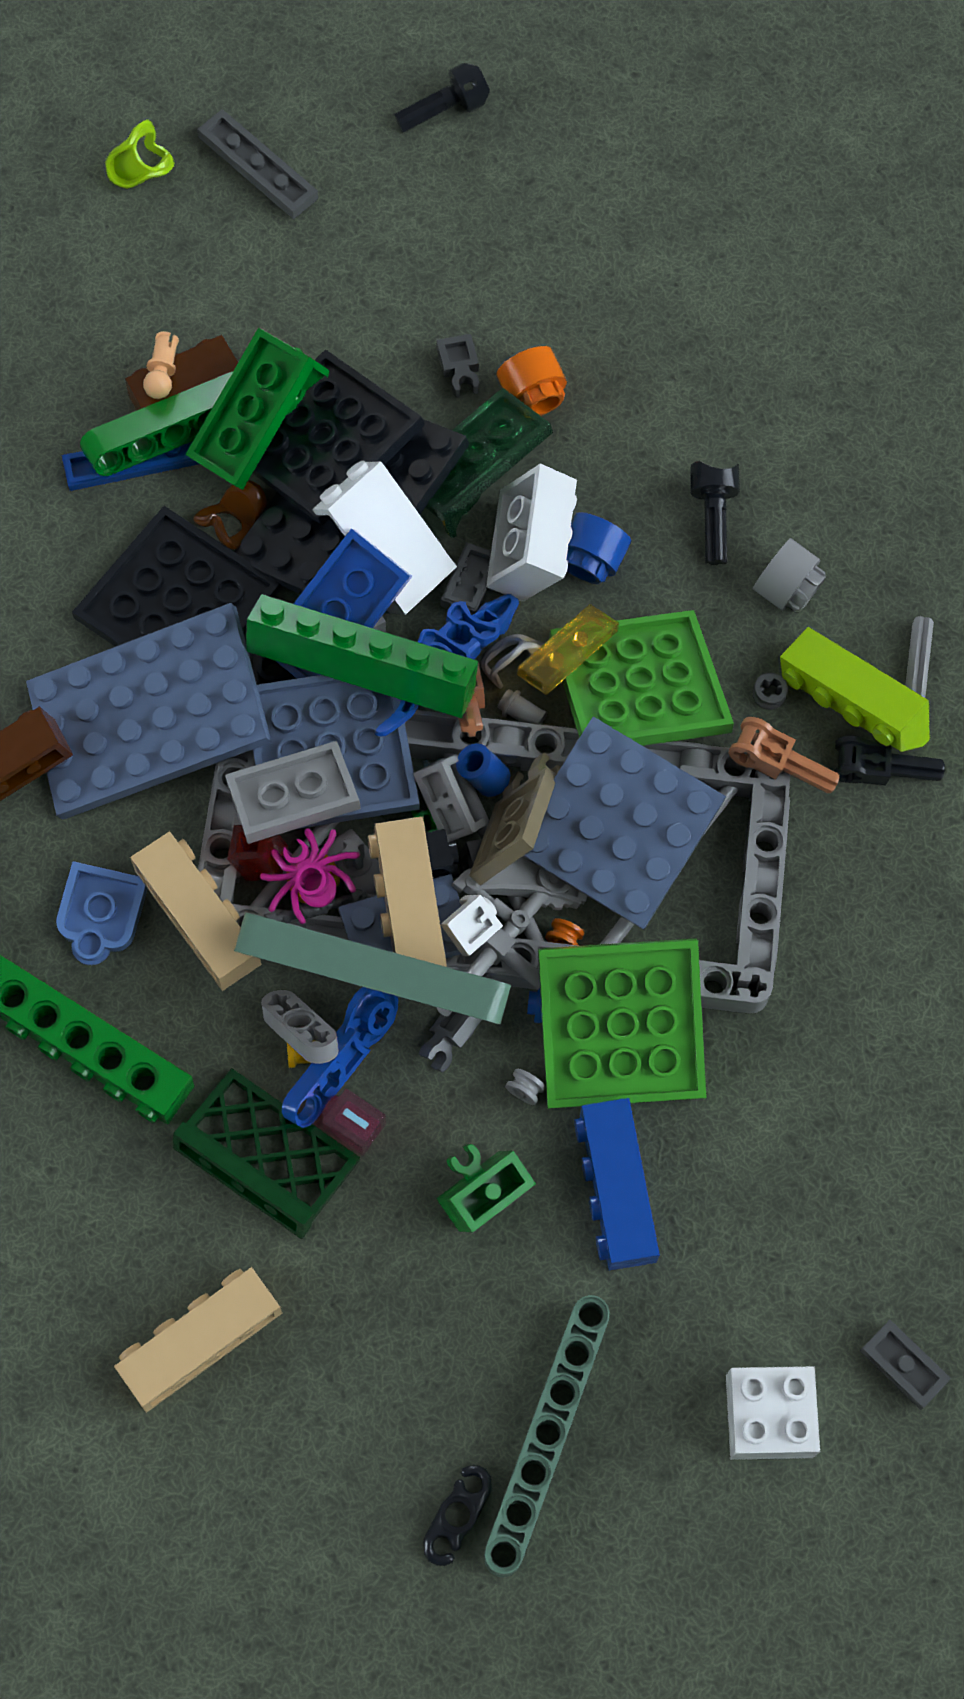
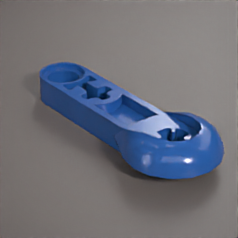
M361 987L354 994L348 1004L344 1022L336 1032L339 1049L337 1057L326 1063H312L283 1101L282 1114L284 1118L301 1128L308 1127L316 1121L371 1049L369 1047L378 1042L393 1024L398 1010V996L366 987ZM306 1099L305 1107L303 1108L302 1112L297 1115L298 1108L300 1107L301 1103Z

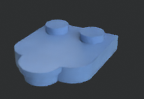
M72 862L56 924L62 936L72 942L73 955L79 962L85 965H97L109 956L110 951L124 950L132 943L148 889L139 876Z

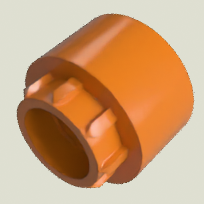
M538 346L524 350L509 358L497 370L496 376L511 408L520 411L526 417L534 418L547 414L557 408L564 400L565 392L563 389L566 387L567 380L553 350L548 346Z

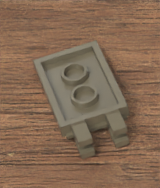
M545 752L533 760L528 771L529 780L520 785L524 775L519 771L510 777L508 786L502 792L503 798L494 806L469 875L479 885L491 879L534 848L555 786L554 778L561 768L559 765L552 769L548 768L546 762L549 761L550 757Z

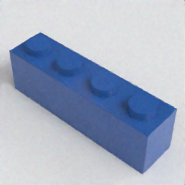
M625 1098L582 1105L580 1118L574 1119L577 1141L578 1143L585 1142L588 1156L582 1157L581 1162L585 1182L592 1181L595 1196L589 1197L591 1217L593 1221L599 1220L602 1235L596 1236L600 1261L607 1260L609 1271L657 1263L660 1254L630 1099Z

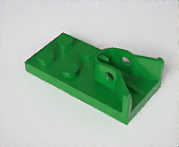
M258 327L185 455L243 490L285 416L298 406L310 387L324 376L328 377L329 370L309 356Z

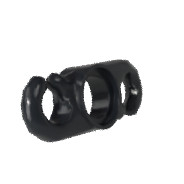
M479 1465L466 1466L462 1468L461 1474L464 1478L470 1476L479 1477L482 1481V1488L476 1493H471L467 1491L462 1479L455 1481L453 1492L442 1502L423 1539L424 1555L429 1562L436 1566L449 1565L453 1563L455 1557L452 1553L437 1554L433 1548L434 1541L437 1538L444 1537L449 1540L453 1551L460 1550L462 1539L475 1525L491 1494V1475L485 1468ZM453 1503H462L470 1511V1519L462 1527H453L446 1520L445 1512Z

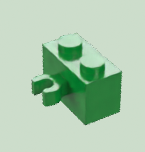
M466 1144L463 1146L469 1156L466 1165L462 1166L455 1156H450L446 1159L449 1168L455 1173L462 1174L464 1178L436 1199L459 1232L473 1233L536 1185L514 1151H498L480 1165L481 1156L479 1150L473 1144Z

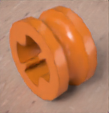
M555 918L551 923L553 931H548L545 939L553 943L578 945L576 941L583 939L584 931L570 921Z

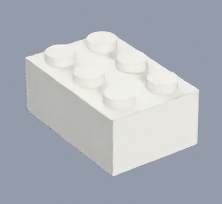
M539 464L500 490L486 587L505 595L511 594L519 601H525L564 578L568 569V561L566 560L568 543L572 537V513L577 502L575 495L576 479L543 464Z

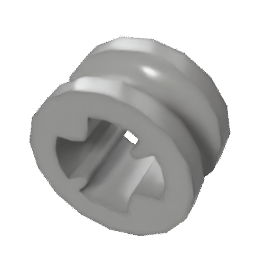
M515 1069L513 1072L515 1079L507 1082L505 1085L506 1089L527 1104L536 1105L538 1101L537 1093H543L546 1086L529 1072Z

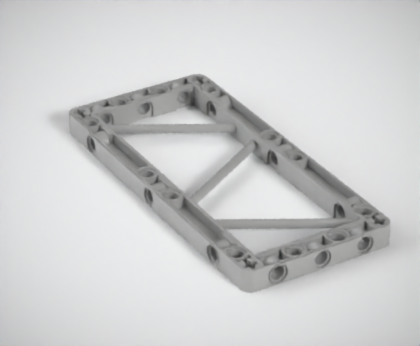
M417 710L405 722L412 758L438 761L454 754L458 757L460 752L469 746L462 742V739L468 736V732H461L458 717L445 713ZM482 718L483 729L477 731L475 736L479 740V744L485 745L505 765L521 767V771H529L533 760L542 754L537 750L541 745L551 746L555 750L547 754L550 758L546 762V766L550 769L556 765L562 767L579 739L578 731L574 728ZM684 741L645 745L643 747L726 796L724 803L707 830L734 796L747 797L751 801L750 817L745 837L742 872H745V878L739 903L736 943L739 945L736 965L699 960L702 1008L749 1014L757 1013L767 1005L773 989L786 857L791 775L781 771L775 780L756 770L755 778H751V771L755 769L736 763L729 756L730 748ZM253 750L216 763L198 865L199 871L206 869L214 879L218 887L214 892L221 901L228 899L240 916V919L236 921L240 927L245 912L264 917V914L271 913L268 907L276 894L287 883V880L270 881L250 906L233 904L235 883H239L242 869L241 856L233 857V854L239 852L236 837L241 852L245 851L246 837L229 788L225 785L227 783L225 775L255 766ZM454 763L450 767L474 821L482 817L486 820L487 825L477 830L482 840L489 823L488 816L475 788L458 773L456 763ZM729 767L737 768L741 771L742 775L731 776L725 769ZM338 823L319 825L313 829L312 833L315 836L318 847ZM306 838L303 842L311 848L309 841ZM768 842L773 846L774 850L771 852L762 851L756 843ZM301 845L292 854V857H298L301 854ZM226 848L232 851L224 859H218L213 856L219 849ZM280 869V870L277 872V874H285V873H286V871H283L282 869ZM507 896L514 911L518 910L526 901L525 897ZM275 909L273 912H275V914H278L282 910ZM761 913L766 916L768 922L765 924L755 923L751 919L750 914ZM319 915L305 919V924H300L297 919L287 923L348 940L341 917ZM532 917L528 926L523 931L526 939L514 938L516 943L512 946V949L539 970L538 948L578 945L545 942L534 917ZM620 917L600 944L621 943L634 924ZM483 944L470 956L459 954L446 959L447 967L465 972L481 954L478 951ZM502 960L497 966L492 964L482 976L510 984L511 987L536 989ZM716 981L721 984L723 991L711 993L705 988L704 983ZM733 983H736V994L730 995ZM748 986L755 987V991L758 994L757 997L750 996Z

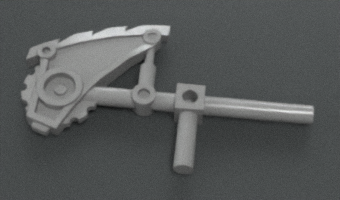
M524 856L482 885H479L469 876L471 869H467L451 886L459 894L464 891L469 895H481L487 898L495 906L497 915L506 923L502 929L500 928L483 944L478 951L481 954L465 972L483 976L492 964L497 966L502 960L538 990L540 988L539 970L512 949V946L516 943L514 938L524 931L530 919L541 906L544 908L550 906L553 910H561L563 906L577 909L580 904L584 905L587 895ZM490 895L516 896L528 899L518 910L513 911L498 898L494 899ZM437 1007L438 1012L444 1016H449L453 1012Z

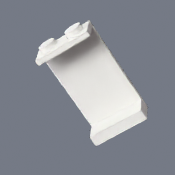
M360 461L347 471L346 475L348 478L340 485L335 484L321 494L320 499L322 501L312 510L316 515H329L344 536L347 535L351 528L355 529L413 576L387 609L392 614L406 615L457 566L382 462Z

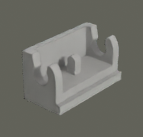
M456 754L446 759L438 760L413 773L437 829H445L448 842L472 834L487 825L484 817L474 821L450 765L459 761Z

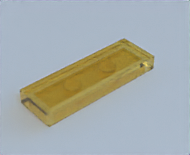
M589 604L520 664L517 675L547 695L618 632L619 622Z

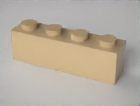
M423 817L375 823L374 835H368V845L371 859L378 858L380 874H374V883L377 898L384 897L387 913L380 914L383 937L391 938L394 953L447 967Z
M169 831L130 857L137 875L222 991L262 965L260 958L234 951L241 928L236 921L240 919V916L228 899L221 901L214 890L218 887L206 869L199 871L192 861L196 857L184 839L177 842Z
M252 1267L245 1272L242 1269L234 1271L222 1281V1289L212 1296H209L208 1293L201 1295L187 1307L190 1312L177 1321L174 1318L168 1319L153 1331L155 1337L143 1346L140 1343H136L120 1354L119 1359L121 1361L114 1367L146 1413L282 1314L279 1304Z

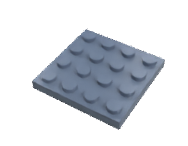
M323 675L257 685L272 743L253 749L255 765L337 741L360 801L361 809L301 828L419 810V799L413 775L414 771L405 723L387 736L380 737L375 735L376 728L387 720L399 707L400 699Z
M593 716L554 778L555 786L534 848L526 853L524 857L637 927L645 930L724 803L726 796Z

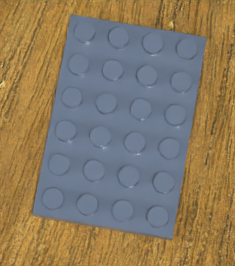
M232 603L26 681L32 709L34 710L40 706L55 719L73 753V756L47 772L56 816L62 820L272 743L250 657L246 651V642L237 608Z

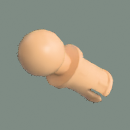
M159 332L156 334L152 359L147 362V369L150 372L143 381V388L147 395L155 399L166 397L172 389V381L169 376L174 375L176 371L173 362L179 338L173 335L171 342H169L170 332Z

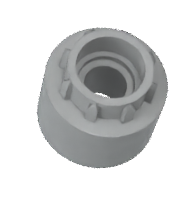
M790 538L760 575L753 586V590L781 611L788 606L795 612H801L822 585L826 576L825 572L817 567L820 559Z

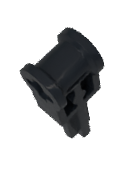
M843 736L835 741V749L839 751L838 767L834 772L839 774V782L886 786L891 776L932 781L943 779L945 764L942 759L892 753L891 745L885 746L878 741L867 740L859 736Z

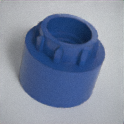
M576 513L571 521L572 537L568 543L567 572L591 584H600L605 582L607 576H615L631 544V538L622 529L603 518L588 513Z

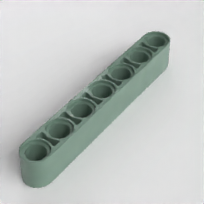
M247 912L244 914L234 949L235 952L496 1024H501L511 985Z
M588 1295L579 1299L568 1321L486 1545L484 1554L485 1566L495 1576H511L522 1563L609 1321V1307L598 1296ZM583 1309H594L600 1314L601 1323L593 1327L586 1326L581 1322L579 1313ZM570 1347H580L587 1354V1361L583 1365H572L566 1360L565 1351ZM563 1385L568 1387L573 1393L572 1402L567 1405L555 1403L550 1395V1391L555 1386ZM548 1424L555 1427L559 1434V1440L552 1445H544L539 1442L536 1437V1430L541 1425ZM535 1464L541 1467L545 1475L544 1481L535 1486L524 1482L521 1471L526 1465ZM520 1504L528 1509L530 1520L527 1524L514 1526L508 1521L506 1511L512 1505ZM498 1545H508L515 1552L516 1558L511 1566L502 1568L495 1565L492 1561L491 1552Z

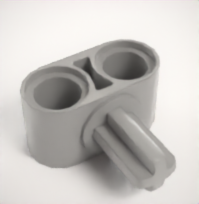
M348 829L335 838L327 855L359 852V858L336 861L335 864L351 878L356 889H361L367 894H375L374 874H380L379 862L376 858L371 859L368 847L352 829ZM340 879L341 886L347 892L348 887L346 886L345 882L342 879Z

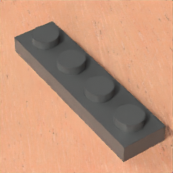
M223 109L197 129L198 138L292 219H295L318 200V190Z

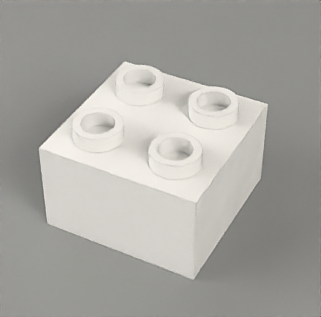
M815 1367L731 1368L726 1375L730 1459L814 1458L820 1453Z

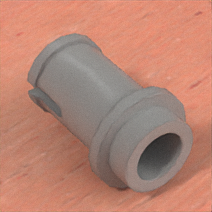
M508 689L497 707L502 711V716L506 717L509 715L517 721L524 723H543L547 716V711L538 708L521 697L519 690L513 692Z

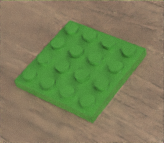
M694 610L550 629L549 640L552 649L555 650L556 663L579 738L593 716L642 746L732 733L734 722Z
M696 938L538 948L548 1108L578 1107L629 1098L630 1103L706 1098L699 949Z

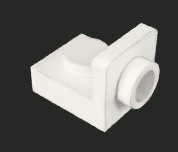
M465 895L459 900L462 906L440 924L462 956H470L503 926L496 917L497 910L495 906L481 895Z

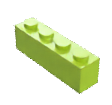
M807 627L780 656L782 677L790 687L796 690L802 689L811 695L820 706L832 708L840 713L852 726H861L869 731L879 743L885 746L891 745L900 752L923 747L930 740L929 700L810 627Z

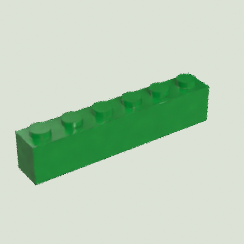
M261 594L247 618V652L461 719L473 697L478 668L477 660Z

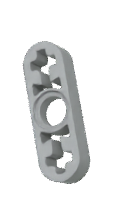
M277 990L266 994L262 998L264 1021L306 1061L321 1064L337 1057L339 1049L336 1031L293 992ZM298 1025H306V1026H303V1027H294V1026H298Z

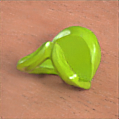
M150 120L142 121L136 125L127 140L115 147L107 156L105 169L109 180L114 185L121 188H133L148 179L166 175L174 167V160L171 154L164 147L155 143V128ZM143 136H145V147L162 157L156 166L150 167L146 165L138 155L137 142Z

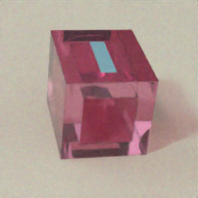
M347 1088L340 1097L334 1095L322 1111V1115L325 1117L323 1119L324 1130L362 1156H364L386 1125V1115Z

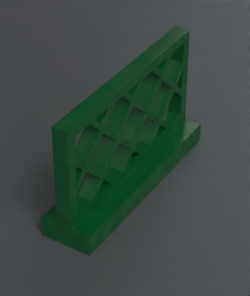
M231 1068L187 1123L183 1121L173 1133V1149L294 1235L303 1239L311 1228L314 1219L360 1161V1157L313 1124L304 1128L294 1123L285 1125L286 1118L282 1114L283 1103ZM234 1083L247 1092L248 1103L225 1106L224 1093ZM253 1097H255L260 1102L253 1103ZM218 1100H219V1102H220V1107H214V1108H213V1106H214V1105L218 1102ZM272 1109L279 1115L280 1126L257 1128L255 1111ZM250 1112L252 1129L229 1132L227 1114ZM221 1115L224 1133L208 1135L197 1126L204 1117ZM303 1131L311 1137L312 1148L290 1151L287 1133ZM281 1134L284 1152L261 1155L259 1137ZM254 1138L256 1156H237L232 1152L231 1140ZM225 1141L226 1147L220 1144L219 1142ZM317 1141L325 1147H318ZM335 1153L346 1161L339 1172L322 1174L319 1156ZM314 1156L317 1175L294 1177L291 1159ZM286 1160L288 1178L272 1180L264 1174L263 1163ZM252 1164H258V1170ZM331 1181L325 1189L324 1182ZM318 1183L320 1197L310 1207L297 1198L295 1186ZM283 1187H290L291 1193Z

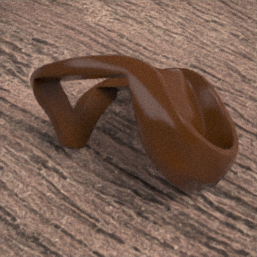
M248 480L243 490L231 485L218 504L201 509L194 516L193 521L203 527L213 526L222 544L230 549H237L241 546V541L267 507L266 494L258 483ZM227 513L237 518L242 524L241 531L229 537L222 519L217 514Z

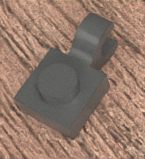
M452 1012L449 1016L441 1014L429 1029L434 1036L422 1046L419 1055L431 1060L437 1053V1057L431 1064V1067L444 1072L452 1062L453 1046L461 1048L474 1034L476 1027L482 1019Z

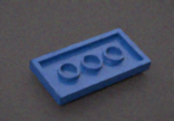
M351 528L294 604L373 628L413 576L358 531ZM276 661L297 679L320 675Z

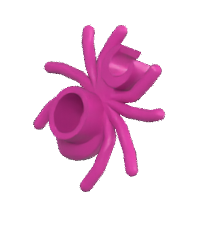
M306 828L304 834L311 848L302 840L297 839L298 843L302 846V852L298 857H292L291 852L284 847V858L291 865H288L276 849L271 851L272 857L280 868L289 873L271 875L262 873L260 878L265 881L291 880L273 898L268 908L270 912L276 909L281 898L294 886L291 890L293 913L300 924H305L306 920L299 909L297 893L299 892L303 901L312 907L321 908L327 906L333 901L337 891L336 882L329 872L342 879L350 892L354 893L356 891L354 883L346 873L334 865L327 864L344 859H357L360 857L359 852H344L324 858L335 840V829L330 831L326 843L318 854L319 847L315 836L309 828Z

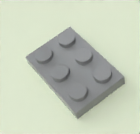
M337 741L225 775L248 844L361 809L358 795Z

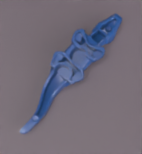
M506 594L483 604L473 615L470 614L466 602H454L448 609L446 624L438 631L435 629H423L418 642L475 659L483 648L496 640L499 635L507 632L512 617L518 608L519 600L511 594ZM401 700L396 711L376 728L375 735L382 737L393 732L415 714L419 705Z

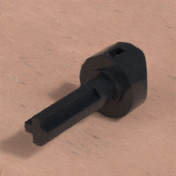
M467 63L457 65L448 72L451 86H446L395 113L394 116L402 132L404 133L454 107L458 103L461 106L464 105L468 113L482 107L486 102L490 89L480 68ZM470 82L473 88L465 91L464 85Z
M699 460L690 466V491L693 497L705 500V563H710V565L727 564L726 499L733 498L740 492L739 464L732 468L721 469L704 464Z

